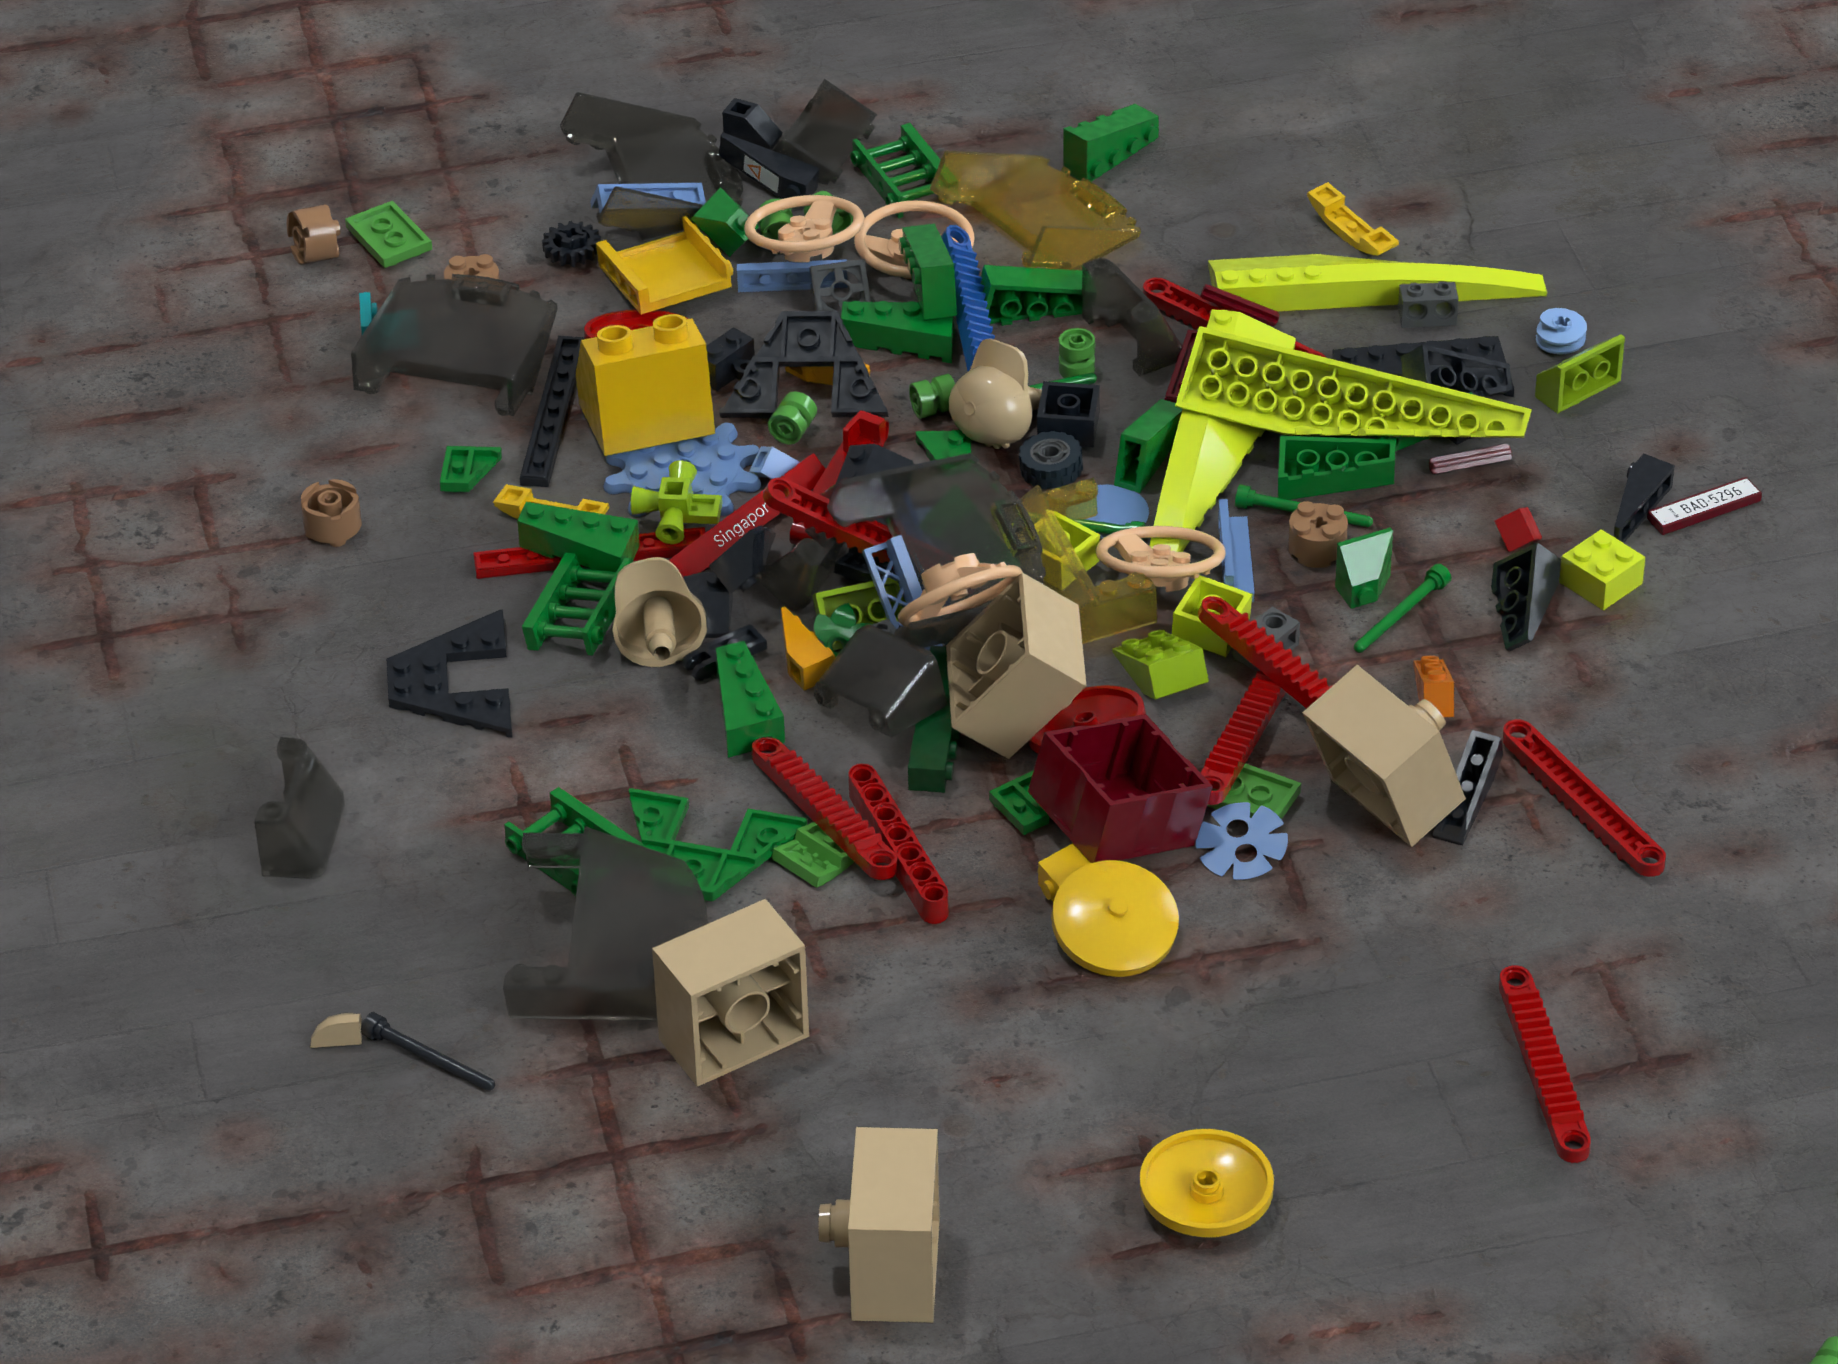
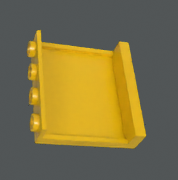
M687 216L682 217L684 232L616 252L607 240L596 243L599 267L641 315L732 287L731 276L733 275V267L731 262L721 255L720 250L710 243L709 238L704 236L698 226L693 224Z

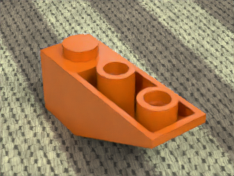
M1431 655L1422 656L1421 660H1413L1419 702L1422 699H1426L1440 711L1443 717H1454V681L1444 660L1439 659L1438 656Z

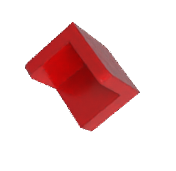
M862 410L843 428V451L848 452L850 445L877 444L882 446L886 441L885 419Z
M1528 507L1519 508L1494 521L1508 551H1514L1530 542L1542 539V535Z

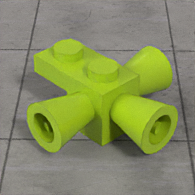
M683 460L674 461L669 465V477H662L659 492L633 486L631 492L632 515L660 511L661 521L655 534L660 541L667 544H677L684 539L683 523L718 524L723 504L722 495L693 494L691 484L697 474V469L690 462Z

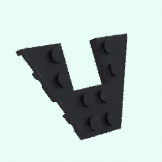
M782 311L775 321L774 328L768 332L763 340L764 344L756 356L752 357L744 370L742 379L735 384L734 391L725 406L719 410L721 418H770L777 409L780 367L834 366L831 404L832 417H854L860 410L879 417H889L888 410L861 356L858 354L838 311Z
M503 609L387 658L389 707L398 710H409L421 716H425L426 712L442 716L445 722L461 726L470 725L481 731L486 727L506 732V737L512 738L509 688L449 693L447 662L506 657Z

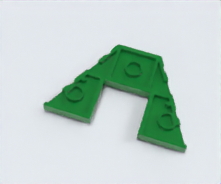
M629 788V799L640 842L645 847L646 866L652 889L656 892L714 901L772 857L774 848L794 840L798 828L808 825L807 818L748 808L731 850L675 841L689 809V798Z

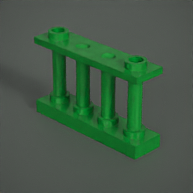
M911 123L901 125V137L897 141L866 150L858 139L852 140L853 151L850 152L852 164L860 169L883 198L886 205L902 201H912L935 193L940 195L947 204L957 201V179ZM898 151L906 152L907 154L906 156L879 164L874 160V158ZM910 165L919 168L918 170L891 178L885 174L886 172ZM922 179L931 183L904 192H900L897 189L899 186ZM903 212L895 214L898 218L904 217Z
M565 553L522 625L527 649L539 651L543 642L548 637L581 639L584 641L587 655L593 656L599 644H602L604 635L615 618V581L619 571L631 563L630 558H624L618 570L612 572L582 569L579 566L576 553ZM581 581L610 583L606 590L575 588ZM570 599L599 602L595 609L565 606ZM559 618L588 620L584 628L554 625Z
M560 787L550 792V812L523 831L509 821L504 824L505 844L510 852L518 854L570 890L575 897L583 899L590 905L596 903L595 884L621 865L627 866L636 873L646 867L643 843ZM557 821L569 827L545 845L534 839V837ZM578 836L590 841V843L566 860L555 853ZM599 851H605L612 856L587 875L576 868Z

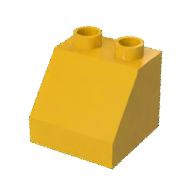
M677 314L663 315L653 321V326L630 330L622 325H612L599 330L595 338L581 340L576 369L579 405L604 456L715 434L707 347L692 318L686 319L684 316Z

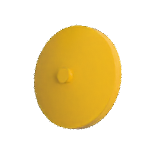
M1105 860L1082 866L1063 881L1054 899L1051 921L1056 940L1073 961L1083 968L1101 975L1125 977L1148 971L1167 956L1177 935L1179 915L1176 902L1170 890L1153 873L1129 862Z
M1194 1129L1174 1134L1162 1140L1151 1149L1145 1157L1140 1170V1194L1149 1213L1166 1227L1190 1236L1221 1237L1240 1232L1253 1225L1265 1214L1273 1198L1274 1175L1268 1158L1249 1140L1223 1130Z

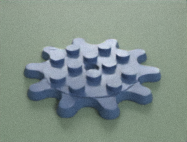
M722 423L715 428V434L608 455L606 456V462L609 465L621 468L622 471L606 478L603 485L604 491L608 494H631L633 486L659 492L662 477H669V465L674 461L683 460L690 462L697 469V474L691 484L693 494L722 495L723 504L720 516H726L734 511V505L728 497L731 493L736 491L755 492L761 488L759 477L754 473L743 470L746 466L753 464L759 447L756 445L736 446L731 444L737 438V430L731 423ZM630 501V503H629V505H628V513H629L631 516H634V517H642V516H645L646 514H648V513H642V514L632 515V513H631V501Z

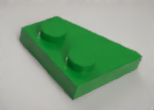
M961 430L916 431L917 445H922L926 449V456L931 462L936 464V469L942 476H971V439L966 437Z
M447 446L440 478V491L469 492L502 459V448Z
M1033 771L989 791L990 802L1023 835L1049 824V815L1028 793Z

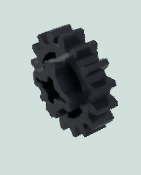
M569 221L568 225L565 226L562 223H558L557 229L550 227L549 233L543 234L542 247L545 258H551V263L560 261L561 266L571 264L572 267H575L577 262L585 265L586 259L595 260L594 255H597L596 243L601 241V236H599L598 229L593 230L591 224L583 226L582 221L578 224Z

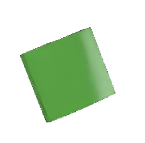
M815 822L798 828L795 840L774 848L772 855L774 861L816 888L831 881L854 863Z

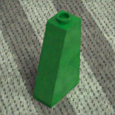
M1160 399L1121 433L1114 486L1138 493L1143 491L1172 449L1182 413L1181 408L1175 407L1176 403Z

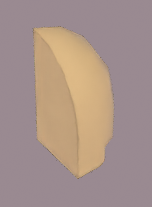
M341 1013L327 1017L318 1024L312 1034L310 1048L362 1044L361 1014Z

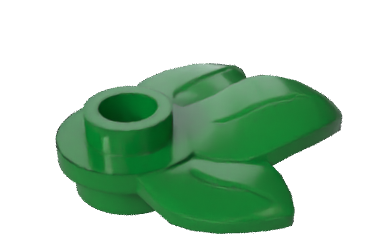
M845 603L836 608L830 618L823 614H817L814 621V632L817 638L823 642V645L833 651L836 662L846 660L853 650L862 648V628L872 624H856L852 607L849 603ZM835 641L840 642L843 646L842 651L839 653L833 650L832 646Z

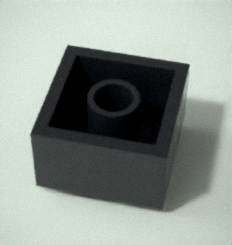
M1043 381L1037 414V435L1050 431L1064 432L1078 440L1081 447H1094L1100 413V385Z

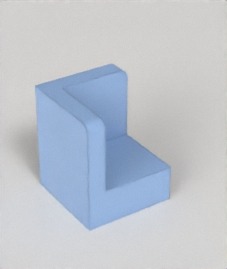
M761 446L749 472L756 474L758 477H768L772 480L780 478L800 462L774 447Z

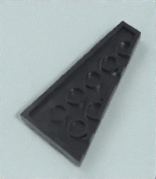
M1498 336L1381 346L1373 345L1357 348L1347 347L1332 350V359L1401 377H1403L1401 357L1422 344L1506 363ZM1512 382V388H1513V390H1511L1510 392H1505V393H1504V396L1514 397V385H1513V382Z

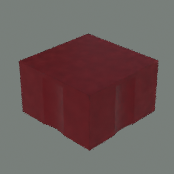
M1147 714L1110 720L1098 725L1076 726L1044 732L1028 793L1089 862L1094 863L1105 860L1119 861L1195 846L1213 786L1188 759L1174 748L1170 739Z

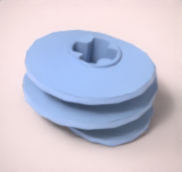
M1565 308L1547 309L1541 314V322L1537 325L1535 340L1542 350L1552 354H1569L1579 350L1584 345L1587 323L1577 312Z

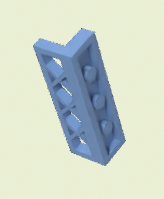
M702 183L598 184L590 203L591 208H599L600 213L697 212L706 201Z
M847 259L737 264L738 292L808 290L811 284L810 266L845 262ZM843 270L844 279L847 280V271ZM834 271L830 272L823 279L820 288L831 287L835 281ZM839 282L834 285V288H848V286L843 282Z
M1219 499V541L1224 545L1226 551L1225 558L1221 563L1223 583L1251 593L1252 602H1254V582L1247 516L1229 517L1228 500Z
M902 535L864 549L862 553L887 619L890 620L901 635L900 629L905 630L902 636L903 662L929 654L930 645L943 646L935 623L915 626V629H912L911 627L901 625L894 615L898 605L905 607L910 602L919 598L922 593ZM886 549L890 559L886 570L875 564L872 556L873 553ZM879 573L884 575L882 580L880 578ZM887 577L899 583L900 591L897 598L887 594L884 584ZM908 633L919 637L923 649L912 653L908 652L905 644Z

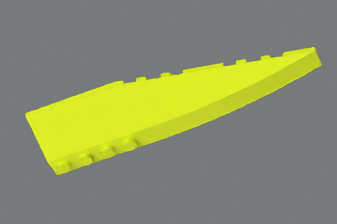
M1322 254L1208 260L1213 287L1277 312L1398 305L1400 284L1438 283L1441 281L1455 282L1458 301L1547 296L1543 275L1487 267L1398 262Z
M1212 309L1207 328L1290 349L1295 347L1296 338L1241 312ZM1182 409L1162 486L1154 526H1174L1193 530L1196 527H1200L1208 509H1212L1216 504V497L1219 493L1224 492L1241 467L1242 459L1246 454H1250L1254 448L1255 440L1258 436L1261 437L1265 430ZM1151 538L1149 546L1153 549L1155 545L1164 544L1169 545L1171 551L1183 552L1190 541L1176 538Z
M1199 326L1175 404L1177 408L1283 435L1524 438L1532 409L1202 326Z

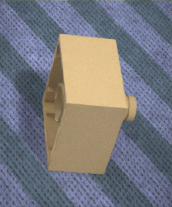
M1023 572L946 645L952 728L1008 759L1056 714L1067 708L1073 699L1087 686L1079 605Z
M1356 665L1302 712L1330 779L1411 847L1466 799L1440 734V730L1445 726L1446 721L1440 711L1428 700L1422 699L1415 706L1407 705L1359 665Z
M766 899L652 948L659 1040L697 1087L809 1037L805 945Z
M856 1127L850 1200L836 1199V1205H832V1203L820 1204L819 1241L827 1243L835 1241V1247L849 1248L852 1321L933 1323L940 1224L938 1129Z

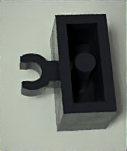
M733 327L706 346L711 388L718 391L735 378L739 381L742 379L744 370L752 357L755 356L754 338Z

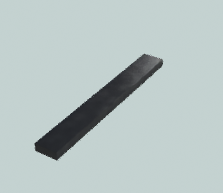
M558 336L521 470L520 486L549 487L576 386V369L581 340H584V337Z

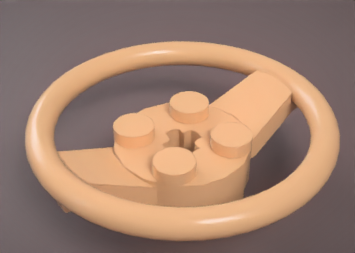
M826 195L795 196L768 203L755 210L747 218L744 231L752 243L772 250V254L783 253L785 259L792 262H810V257L822 254V259L828 257L834 251V246L854 237L864 224V214L856 204L839 197ZM811 206L805 216L791 217L790 223L778 230V240L764 237L755 230L756 224L770 214L795 207ZM838 208L853 216L851 225L833 235L831 226L836 209Z
M918 200L896 202L874 210L864 218L861 230L854 237V244L858 255L865 259L869 266L880 272L906 279L912 278L909 274L908 265L904 262L903 254H900L898 239L903 237L902 229L893 230L890 240L866 235L870 227L879 220L901 212L922 211L935 213L952 220L964 229L969 235L972 248L975 240L971 224L958 211L943 204Z
M1144 526L1120 530L1104 537L1096 547V555L1100 562L1115 571L1131 575L1133 586L1151 592L1152 586L1166 587V592L1186 588L1190 577L1195 579L1199 577L1200 573L1204 575L1210 574V570L1221 564L1226 555L1224 545L1217 538L1201 531L1174 526ZM1141 538L1189 540L1209 547L1213 550L1214 554L1205 560L1190 564L1189 553L1171 551V547L1164 544L1155 545L1152 549ZM1112 546L1115 547L1125 561L1110 555L1108 549Z
M975 553L954 557L955 561L943 566L939 563L921 574L925 589L919 598L910 602L900 611L898 621L903 626L915 627L964 613L996 598L1023 571L1020 567L1006 565L1005 562H1000L999 564L980 563ZM1005 578L976 595L943 607L949 596L952 601L958 600L969 594L967 591L969 588L975 589L985 585L988 581Z

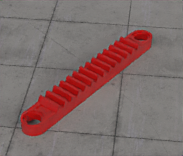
M1150 278L1143 284V299L1145 302L1165 311L1168 317L1173 315L1175 320L1180 321L1182 319L1185 325L1191 324L1195 330L1199 326L1207 328L1212 309L1231 311L1204 300L1200 295L1163 278ZM1153 290H1161V291H1163V292L1154 293V292H1151V291H1153ZM1297 341L1295 342L1294 350L1326 357L1312 348Z
M774 478L770 480L763 491L764 501L772 509L792 517L796 524L803 522L806 529L814 527L817 534L824 532L828 539L835 537L837 543L846 542L848 548L857 547L859 553H862L864 549L884 543L890 538L902 535L917 577H921L923 572L939 563L943 566L955 561L953 556L787 479ZM773 489L781 490L786 498L776 497ZM886 549L872 554L873 557H879L880 563L890 562ZM978 588L967 589L969 593L967 596L975 594Z
M1216 596L1205 597L1202 600L1198 610V617L1201 622L1306 709L1332 687L1328 686L1327 678L1319 679L1317 670L1311 672L1308 663L1302 665L1299 655L1294 658L1290 648L1285 651L1282 641L1276 643L1273 634L1267 636L1265 627L1259 629L1255 619L1250 622L1248 620V613H1239L1225 600ZM1208 609L1215 610L1218 613H1220V615L1214 614L1210 612Z
M1257 671L1256 677L1253 678L1248 691H1245L1244 698H1241L1240 704L1237 705L1232 718L1230 717L1229 723L1226 724L1225 730L1222 731L1221 737L1218 738L1217 744L1213 747V751H1210L1209 758H1206L1201 774L1216 789L1211 791L1208 805H1216L1225 800L1286 691L1261 671Z
M1521 719L1511 720L1504 725L1503 744L1519 759L1520 766H1526L1529 774L1534 773L1535 780H1541L1543 788L1548 787L1552 796L1556 794L1557 801L1559 803L1564 802L1565 809H1571L1573 817L1579 816L1580 823H1586L1587 830L1589 832L1593 830L1596 839L1601 837L1602 844L1604 846L1609 845L1610 852H1616L1619 861L1624 859L1637 873L1646 877H1655L1663 873L1666 862L1665 851L1533 725ZM1522 733L1525 737L1516 738L1511 736V734ZM1643 858H1654V859H1656L1658 862H1656V863H1646V862H1644L1642 859H1643Z
M762 737L753 742V762L867 875L877 880L890 879L896 875L897 855L882 841L881 834H876L874 827H869L867 820L862 821L861 814H856L854 807L849 808L848 802L846 800L842 801L841 795H836L834 788L829 789L828 782H823L821 775L816 776L815 769H810L807 762L803 763L802 757H797L795 750L790 751L781 741L772 737ZM763 751H771L772 753H763ZM876 863H886L888 865H876Z
M1518 965L1505 967L1500 973L1499 991L1557 1154L1561 1159L1570 1163L1582 1162L1590 1154L1591 1138L1584 1121V1112L1580 1110V1101H1577V1093L1573 1089V1082H1570V1074L1567 1072L1566 1063H1563V1054H1560V1046L1557 1044L1556 1035H1553V1027L1550 1026V1019L1547 1017L1546 1008H1543V999L1540 998V991L1536 988L1531 973L1525 967ZM1510 979H1519L1523 982V984L1514 986L1509 984L1507 981ZM1575 1141L1580 1143L1582 1147L1579 1149H1571L1567 1147L1565 1144L1567 1142Z

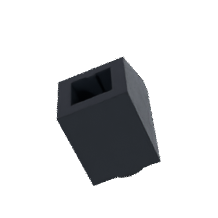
M734 98L722 112L723 133L770 150L783 137V132L758 104Z

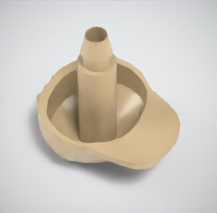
M989 338L982 340L970 371L958 379L951 389L949 411L954 424L969 439L985 443L988 447L993 445L995 449H999L1001 446L1008 448L1011 443L1020 440L1029 430L1032 411L1039 408L1042 390L1028 386V365L1023 352L1017 347Z
M661 557L647 558L632 562L619 571L615 581L616 614L612 631L615 643L621 654L642 666L664 667L675 664L676 661H682L686 655L700 647L707 632L706 612L701 601L689 591L684 578L671 561Z

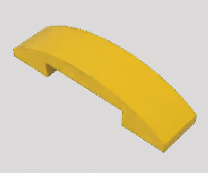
M1329 182L1307 192L1309 201L1322 220L1334 233L1352 247L1364 253L1378 256L1399 245V240L1382 226L1374 230L1345 206L1346 196Z
M508 484L504 486L493 501L496 508L516 519L519 518L526 502L606 514L610 508L609 503L582 499L578 506L533 498L532 489Z

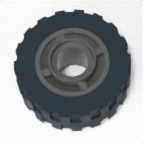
M1055 431L1042 432L1031 436L1030 439L1023 442V446H1020L1019 462L1021 476L1034 487L1058 489L1059 487H1066L1068 484L1074 483L1081 476V471H1083L1082 448L1080 442L1075 440L1072 435Z

